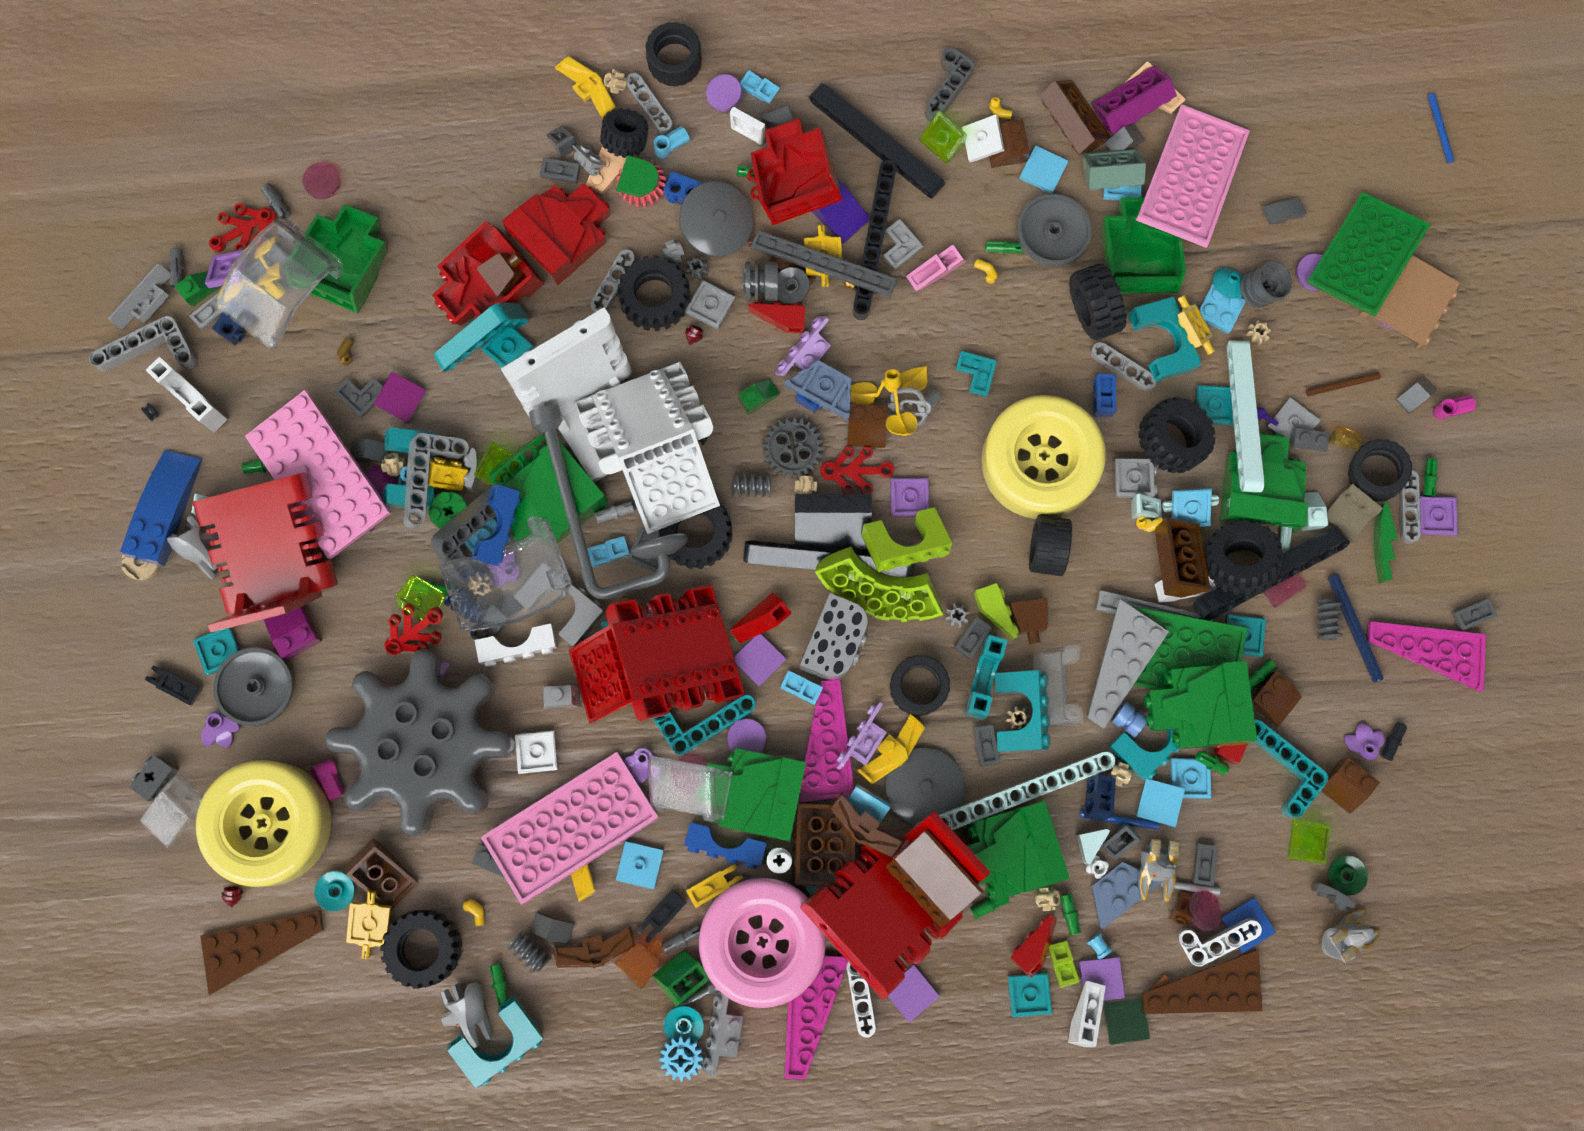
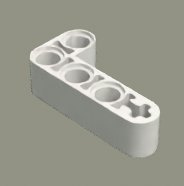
M1247 918L1200 942L1193 929L1187 927L1179 931L1178 939L1190 962L1195 966H1203L1260 936L1262 928L1255 919ZM1249 924H1252L1253 926H1256V927H1254V930H1255V931L1252 932V933H1251L1250 930H1248V929H1249V927H1248ZM1241 928L1246 937L1243 938L1242 933L1238 929ZM1185 933L1193 935L1191 942L1186 943L1182 940ZM1237 933L1239 935L1238 940L1230 942L1228 940L1229 934ZM1219 942L1221 944L1220 950L1212 951L1210 949L1211 944ZM1196 951L1202 952V959L1194 960L1192 958L1193 953Z
M848 962L846 969L857 1030L861 1036L871 1037L875 1033L876 1026L869 986L858 972L851 971L850 963ZM857 981H861L865 985L864 990L861 992H856L853 988ZM864 1001L868 1004V1009L865 1012L857 1010L859 1002ZM859 1016L866 1017L868 1025H872V1027L868 1029L869 1032H865L864 1029H861V1027L864 1026V1022L862 1018L858 1019Z

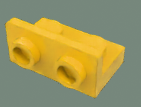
M439 457L430 459L428 486L462 491L468 469L456 460L446 462L445 459Z

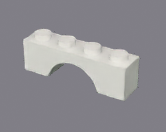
M552 624L532 627L529 638L517 647L503 646L494 636L474 640L478 662L481 665H485V667L495 666L496 662L503 660L504 663L513 662L515 658L523 656V659L532 658L535 653L542 652L543 655L554 652L553 649H558Z

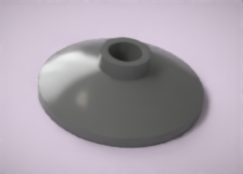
M794 267L781 270L778 273V300L785 304L802 301L808 294L810 287L807 275L802 270ZM791 285H795L794 290H789Z

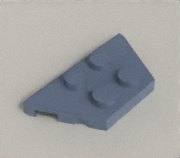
M818 360L811 364L809 368L800 371L792 379L785 381L784 386L845 420H849L850 377Z
M1120 862L1091 885L1100 929L1105 928L1141 899L1138 887V874L1140 870ZM1151 881L1148 893L1162 882Z

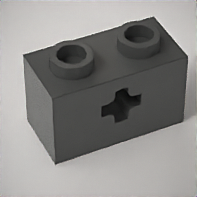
M153 755V757L151 756L144 763L145 767L133 777L132 784L129 787L145 800L152 802L156 801L179 771L178 768L158 755Z

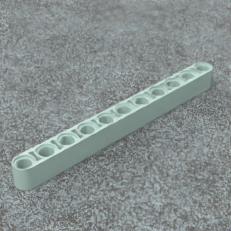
M1110 752L1096 753L941 813L939 817L945 819L946 824L951 830L957 829L1106 771L1114 766L1115 757ZM1103 755L1108 760L1106 766H1103L1100 762ZM1085 762L1090 766L1088 773H1085L1082 768ZM1067 769L1072 772L1070 780H1067L1064 775ZM1049 776L1054 779L1052 787H1049L1046 782ZM1031 783L1036 786L1034 794H1031L1028 789ZM1013 790H1016L1019 795L1016 801H1013L1010 797ZM995 797H998L1001 802L998 808L992 805V800ZM977 804H980L983 809L980 815L974 812V807ZM959 811L964 813V820L962 822L956 820V814Z

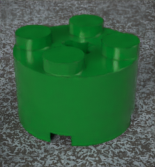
M442 492L431 502L429 517L438 529H441L464 510L468 504L456 493ZM449 511H450V512H451V511L454 512L453 515H450V514L448 515L447 513H448Z

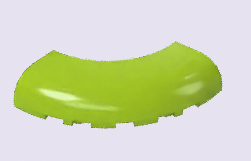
M851 547L825 557L815 568V573L827 590L829 589L836 596L858 604L865 613L873 615L877 619L887 621L893 619L907 622V620L919 619L920 621L943 615L939 596L928 573L913 577H896L880 573L862 562Z

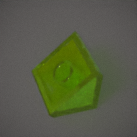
M938 111L919 141L944 163H948L965 145L967 134L944 113Z
M491 441L474 473L475 478L490 487L494 485L489 480L490 472L511 456L512 453ZM512 461L509 465L511 471L516 470L518 467L517 461ZM497 473V474H496V475H497V479H496V480L500 481V480H501L500 476H501L502 474Z
M413 574L396 594V606L402 610L405 604H412L415 607L412 617L421 621L426 617L430 608L440 607L445 593Z
M1293 820L1288 859L1312 864H1326L1331 825Z

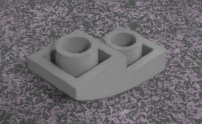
M471 448L464 458L465 467L470 470L465 475L464 483L468 490L475 492L480 474V459L478 452Z

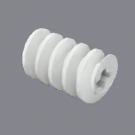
M775 848L767 856V865L775 873L786 872L792 864L790 853L783 848ZM777 855H781V858H785V862H782V866H778V864L774 863L773 861L777 858Z

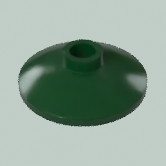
M1344 855L1336 858L1330 864L1328 880L1332 888L1342 894L1355 895L1365 888L1368 881V872L1361 860L1354 856ZM1344 872L1348 873L1347 879L1343 878Z

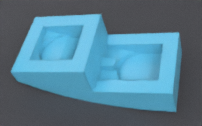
M748 70L740 82L742 90L766 103H770L780 89L768 79H761L750 70Z
M624 536L587 548L592 568L629 555Z
M789 670L780 687L814 705L823 689L822 686Z

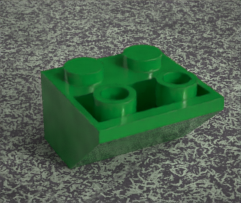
M684 950L652 975L675 1007L682 1004L710 980L700 963Z

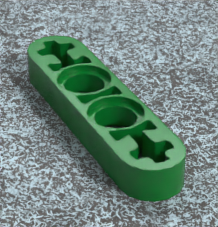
M545 434L535 436L492 469L489 474L490 482L494 485L503 486L514 478V475L540 455L537 450L539 451L543 448L541 440H546ZM531 449L532 457L525 459V451ZM517 461V469L511 471L509 468L510 463ZM497 473L502 474V475L500 476V478H501L500 481L496 480V479H497V475H496Z

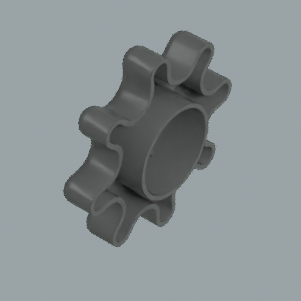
M426 649L418 650L412 655L408 678L399 685L388 686L381 677L369 671H362L356 674L353 678L352 686L355 693L365 704L364 716L355 726L334 727L325 736V745L330 751L340 754H352L360 763V777L345 792L344 800L347 807L355 811H368L380 800L389 797L396 801L400 807L401 830L406 835L415 837L423 836L429 831L433 808L443 800H453L466 813L480 814L484 812L488 807L489 799L486 792L476 781L477 769L484 760L507 758L515 749V741L512 736L502 731H488L483 728L480 722V709L491 699L495 692L493 681L485 675L475 674L458 687H447L440 678L441 663L439 657Z

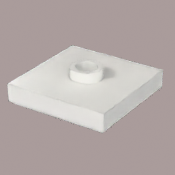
M733 107L730 111L731 129L763 145L766 140L765 124Z
M997 115L962 127L969 162L972 163L1005 151Z
M555 731L515 735L518 774L558 770Z

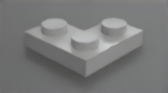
M900 219L885 230V233L894 242L895 246L886 252L883 258L894 271L924 247Z

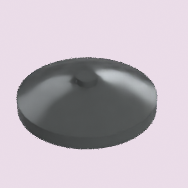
M713 181L700 184L688 193L680 207L679 225L683 237L694 250L710 257H724L736 252L746 243L752 231L753 216L747 199L738 189L727 183Z
M1047 194L1033 199L1022 210L1017 222V238L1021 248L1031 259L1046 266L1059 267L1076 261L1085 252L1091 239V222L1086 211L1076 201L1064 195Z
M247 648L229 656L219 667L213 684L215 702L220 711L231 721L245 726H261L277 719L287 709L294 691V679L288 664L279 655L262 648Z
M918 748L912 750L909 759L902 766L887 774L885 791L888 803L891 804L895 814L903 821L916 825L934 811L939 815L959 807L963 799L964 782L960 769L949 756L935 749Z

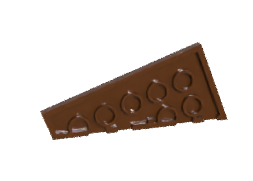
M321 911L200 935L208 994L216 993L218 990L270 962L291 948L324 931Z
M1255 949L1247 954L1234 957L1226 962L1213 965L1192 975L1143 992V1014L1262 1011L1259 950Z

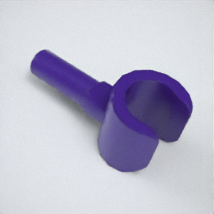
M1257 408L1258 421L1263 418L1278 426L1279 422L1269 417L1264 408Z

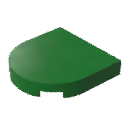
M627 155L616 191L635 197H644V195L653 192L658 185L657 170L650 162Z

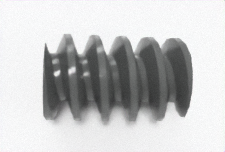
M736 472L732 483V496H734L736 491L739 497L742 496L743 491H745L746 497H749L751 492L754 497H757L758 492H760L761 497H764L766 492H768L770 498L771 479L769 474L766 473L763 479L761 473L758 474L757 478H755L753 473H751L749 478H747L746 473H743L742 478H740L738 472Z
M1318 600L1317 603L1322 605L1317 607V610L1321 612L1317 614V618L1322 620L1318 621L1317 625L1323 627L1317 630L1319 634H1322V636L1318 637V640H1336L1338 637L1343 636L1342 633L1337 632V630L1343 628V626L1337 624V622L1343 620V618L1337 617V614L1342 613V610L1336 608L1341 606L1342 603L1336 600Z
M522 930L509 943L507 949L515 948L513 955L521 954L518 959L520 962L526 959L524 967L532 965L529 972L537 971L538 973L552 957L544 958L546 950L539 953L541 945L533 947L535 939L527 941L530 934L522 935Z

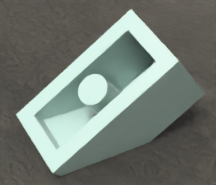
M1319 492L1305 493L1304 502L1308 503L1306 526L1302 528V531L1322 530L1328 526L1326 505Z

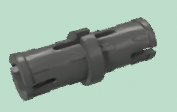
M266 183L268 188L263 185L260 190L268 199L269 206L275 210L280 220L285 219L283 215L288 218L290 212L283 204L282 197L277 195L271 183Z
M180 248L170 249V265H168V269L170 270L171 287L182 281L184 266L182 265V249Z
M698 924L684 932L680 931L675 937L662 942L665 952L669 954L673 950L681 946L685 947L687 943L697 939L700 934Z

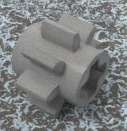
M673 240L666 242V248L662 249L664 256L672 262H682L681 256L685 254L680 242L676 244Z
M953 604L952 611L946 610V613L950 615L945 618V621L951 622L950 627L957 625L958 628H961V622H968L965 616L969 612H964L963 605L957 608ZM955 612L957 613V615H961L959 621L957 620V618L952 617L955 614Z

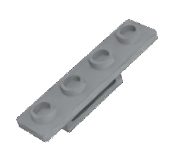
M157 263L109 316L108 320L121 330L134 317L145 323L169 296L160 288L170 278V272Z
M720 991L716 993L713 999L714 1008L709 1023L710 1032L706 1041V1056L703 1060V1073L710 1076H716L719 1056L737 1058L743 1016L726 1014L729 998Z

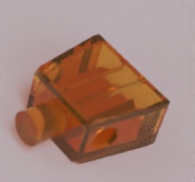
M655 938L648 946L639 942L614 964L643 989L661 962L656 954L663 946Z

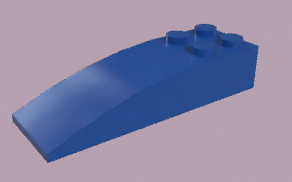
M168 450L163 452L139 499L120 553L128 558L165 567L171 551L167 538L172 534L176 535L202 459Z

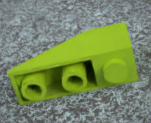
M995 583L975 590L973 594L980 612L1007 637L1015 640L1018 629L1016 624L1011 622V610L1004 603L1003 598H1005L1002 587H998V584Z

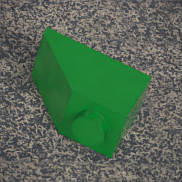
M208 271L191 274L174 286L191 307H194L222 287H207L205 281Z
M768 379L755 383L740 392L738 400L748 415L778 397L780 393L771 380Z

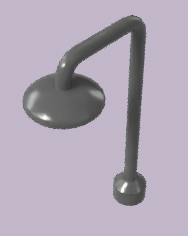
M555 404L531 410L529 416L532 427L545 434L587 591L593 597L610 599L654 586L664 581L670 570L669 555L679 551L688 541V535L685 533L659 537L632 547L631 553L635 557L641 559L657 558L659 566L655 573L605 588L597 585L556 430L563 421L560 407Z

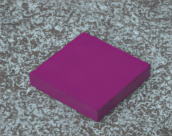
M391 372L373 405L408 423L426 390Z

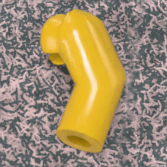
M993 97L989 103L992 113L997 115L998 118L1011 120L1013 111L1003 109L1000 105V99Z
M977 259L974 267L986 272V282L994 283L997 280L998 274L993 265Z
M1160 516L1152 521L1145 517H1138L1136 525L1139 529L1152 532L1163 519Z
M472 899L465 901L463 909L474 915L475 926L485 925L483 906Z

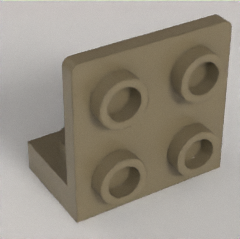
M1352 484L1340 494L1327 510V519L1334 527L1338 526L1350 540H1354L1371 518L1378 515L1383 508Z

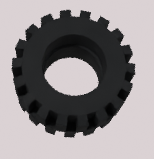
M628 108L613 109L611 112H607L606 116L603 117L600 142L603 144V148L608 149L607 152L610 154L613 153L614 156H622V158H626L627 155L632 157L639 155L646 146L649 129L647 120L643 119L644 116L638 114L637 111H631Z

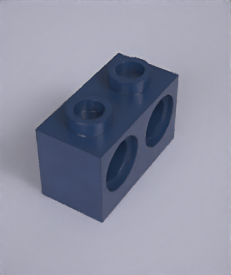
M233 298L211 329L236 346L238 342L243 340L248 328L254 325L257 315ZM241 313H245L244 317L238 319ZM230 328H234L230 334H227Z
M1097 774L1087 779L1084 817L1104 821L1114 816L1116 778Z

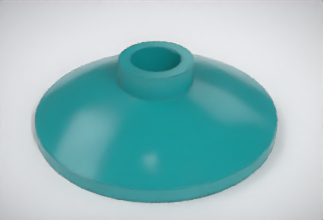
M1222 267L1214 273L1212 278L1213 285L1219 293L1228 298H1241L1240 282L1244 275L1234 268Z
M339 871L328 872L320 877L314 890L315 899L319 906L331 912L345 909L352 902L355 894L353 881L345 873ZM336 887L340 890L338 895H335L333 892Z
M675 1007L665 1017L664 1032L670 1041L672 1037L679 1040L680 1035H683L684 1040H687L690 1036V1042L693 1043L703 1033V1018L692 1007ZM685 1020L688 1025L683 1026L680 1022Z

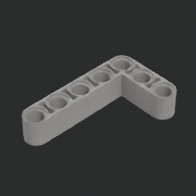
M170 316L162 317L93 351L89 357V361L100 371L106 372L167 343L175 361L184 369L190 370L197 365V357L181 325ZM173 324V327L167 330L168 326ZM156 332V335L150 339V336ZM178 340H181V343L178 346H175V343ZM136 341H139L138 345L133 347V344ZM121 349V353L116 355L117 351ZM186 356H189L188 360L186 362H183V359ZM104 358V361L99 364L100 359Z
M419 433L410 441L403 516L406 527L415 529L425 520L430 456L459 459L469 449L468 443L464 439ZM416 440H421L424 447H419ZM435 443H440L443 446V450L437 449ZM454 445L459 446L462 452L458 453L455 451ZM415 458L422 461V466H418L415 463ZM413 477H418L421 485L415 484ZM412 496L419 498V504L412 501ZM411 514L417 516L418 523L411 521Z

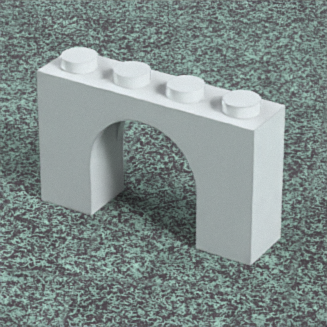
M161 357L157 358L146 369L159 384L170 391L186 406V410L212 432L215 433L228 420Z

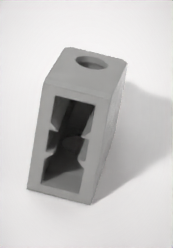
M573 685L543 687V709L580 707L579 687Z

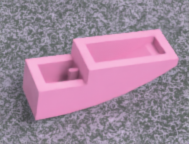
M951 245L939 255L936 254L906 277L917 292L946 276L966 261L957 248Z

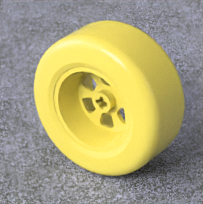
M1036 395L1013 403L996 418L983 445L981 457L982 471L991 493L1010 511L1032 519H1036L1038 515L1060 517L1078 508L1095 490L1105 468L1106 449L1097 423L1081 406L1059 396ZM1039 434L1041 444L1032 446L1028 441V437ZM1054 436L1061 441V445L1055 449L1051 448L1048 445L1049 437ZM1019 449L1028 451L1030 459L1019 461ZM1041 454H1043L1044 458H1046L1045 461H1043L1042 457H1040ZM1067 454V466L1058 464L1056 456ZM1031 466L1035 467L1038 470L1037 478L1031 479L1025 474V470ZM1052 468L1058 474V478L1047 481L1045 471Z
M272 760L244 762L221 774L205 792L196 817L197 842L203 857L212 869L233 883L249 887L285 884L306 873L323 854L331 832L332 818L330 805L319 783L301 768ZM262 797H272L274 799L270 810L262 808ZM247 804H251L255 810V814L250 819L241 815ZM282 807H286L290 818L286 821H279L277 818V812ZM263 820H266V821H265V823L267 824L266 827H263V826H264V823L262 822ZM249 825L252 829V835L243 840L239 828ZM278 828L285 829L288 832L286 838L281 843L274 837V833ZM259 837L267 838L268 848L266 850L255 848Z

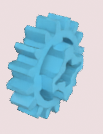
M680 1035L679 1040L672 1037V1043L666 1041V1048L661 1049L660 1053L663 1055L660 1056L659 1061L664 1062L661 1065V1069L666 1068L665 1075L668 1076L671 1073L673 1075L672 1080H675L677 1076L680 1082L683 1081L684 1076L690 1080L691 1073L697 1075V1068L701 1069L702 1063L699 1062L704 1058L703 1055H699L702 1052V1048H696L698 1042L694 1041L691 1043L690 1036L687 1040L683 1039V1035ZM674 1047H677L675 1052L669 1053ZM679 1055L683 1056L684 1061H680ZM692 1063H694L691 1068L686 1070V1067L688 1065H692Z

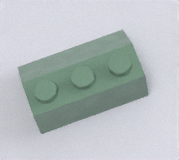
M1138 149L1083 153L1085 182L1089 189L1100 190L1107 187L1117 189L1120 186L1137 187L1138 185L1145 184L1146 163Z

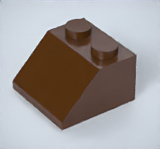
M1023 119L1000 124L1005 151L989 156L991 168L1026 163L1030 151Z
M850 404L847 446L885 448L888 406Z
M1278 671L1270 673L1251 696L1253 708L1276 727L1280 726L1302 698L1294 685Z
M1349 757L1341 758L1329 773L1328 781L1321 792L1351 814L1370 797L1380 782Z

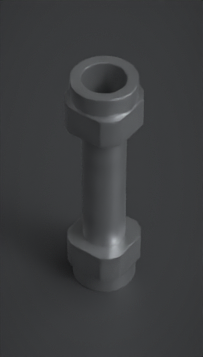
M710 982L706 985V988L691 995L679 1006H690L710 994L713 996L719 990Z

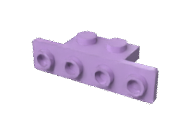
M827 316L816 317L811 322L812 326L800 336V341L790 348L788 356L778 363L777 369L774 372L776 375L785 376L794 364L801 370L807 369L811 364L822 358L831 346L819 334L829 321Z
M881 701L876 705L872 704L867 711L869 716L866 721L863 719L858 725L857 730L859 732L856 737L853 735L847 743L849 748L846 752L842 751L836 761L839 762L836 766L837 769L840 770L845 765L850 755L866 765L887 733L872 722L883 705Z

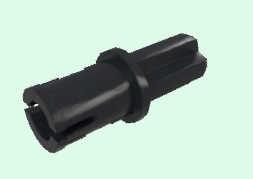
M1399 722L1395 724L1390 737L1386 739L1387 744L1381 757L1393 761L1398 747L1402 746L1401 741L1407 730L1406 725Z

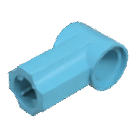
M680 126L666 135L657 136L654 140L655 155L659 158H667L673 150L689 142L690 138L685 128ZM660 145L666 146L665 148H659Z

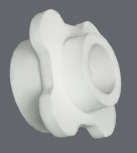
M1095 855L1091 864L1086 866V871L1094 874L1095 878L1100 879L1106 873L1108 863L1100 860L1099 856Z

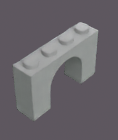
M543 563L514 598L532 612L547 594L554 591L569 593L575 601V612L569 622L559 632V635L574 647L585 638L605 614L602 610L604 606L595 599L592 602L587 598L589 594L581 587L576 589L572 585L574 582L566 575L564 577L558 574L560 570L550 563L548 566L546 563Z

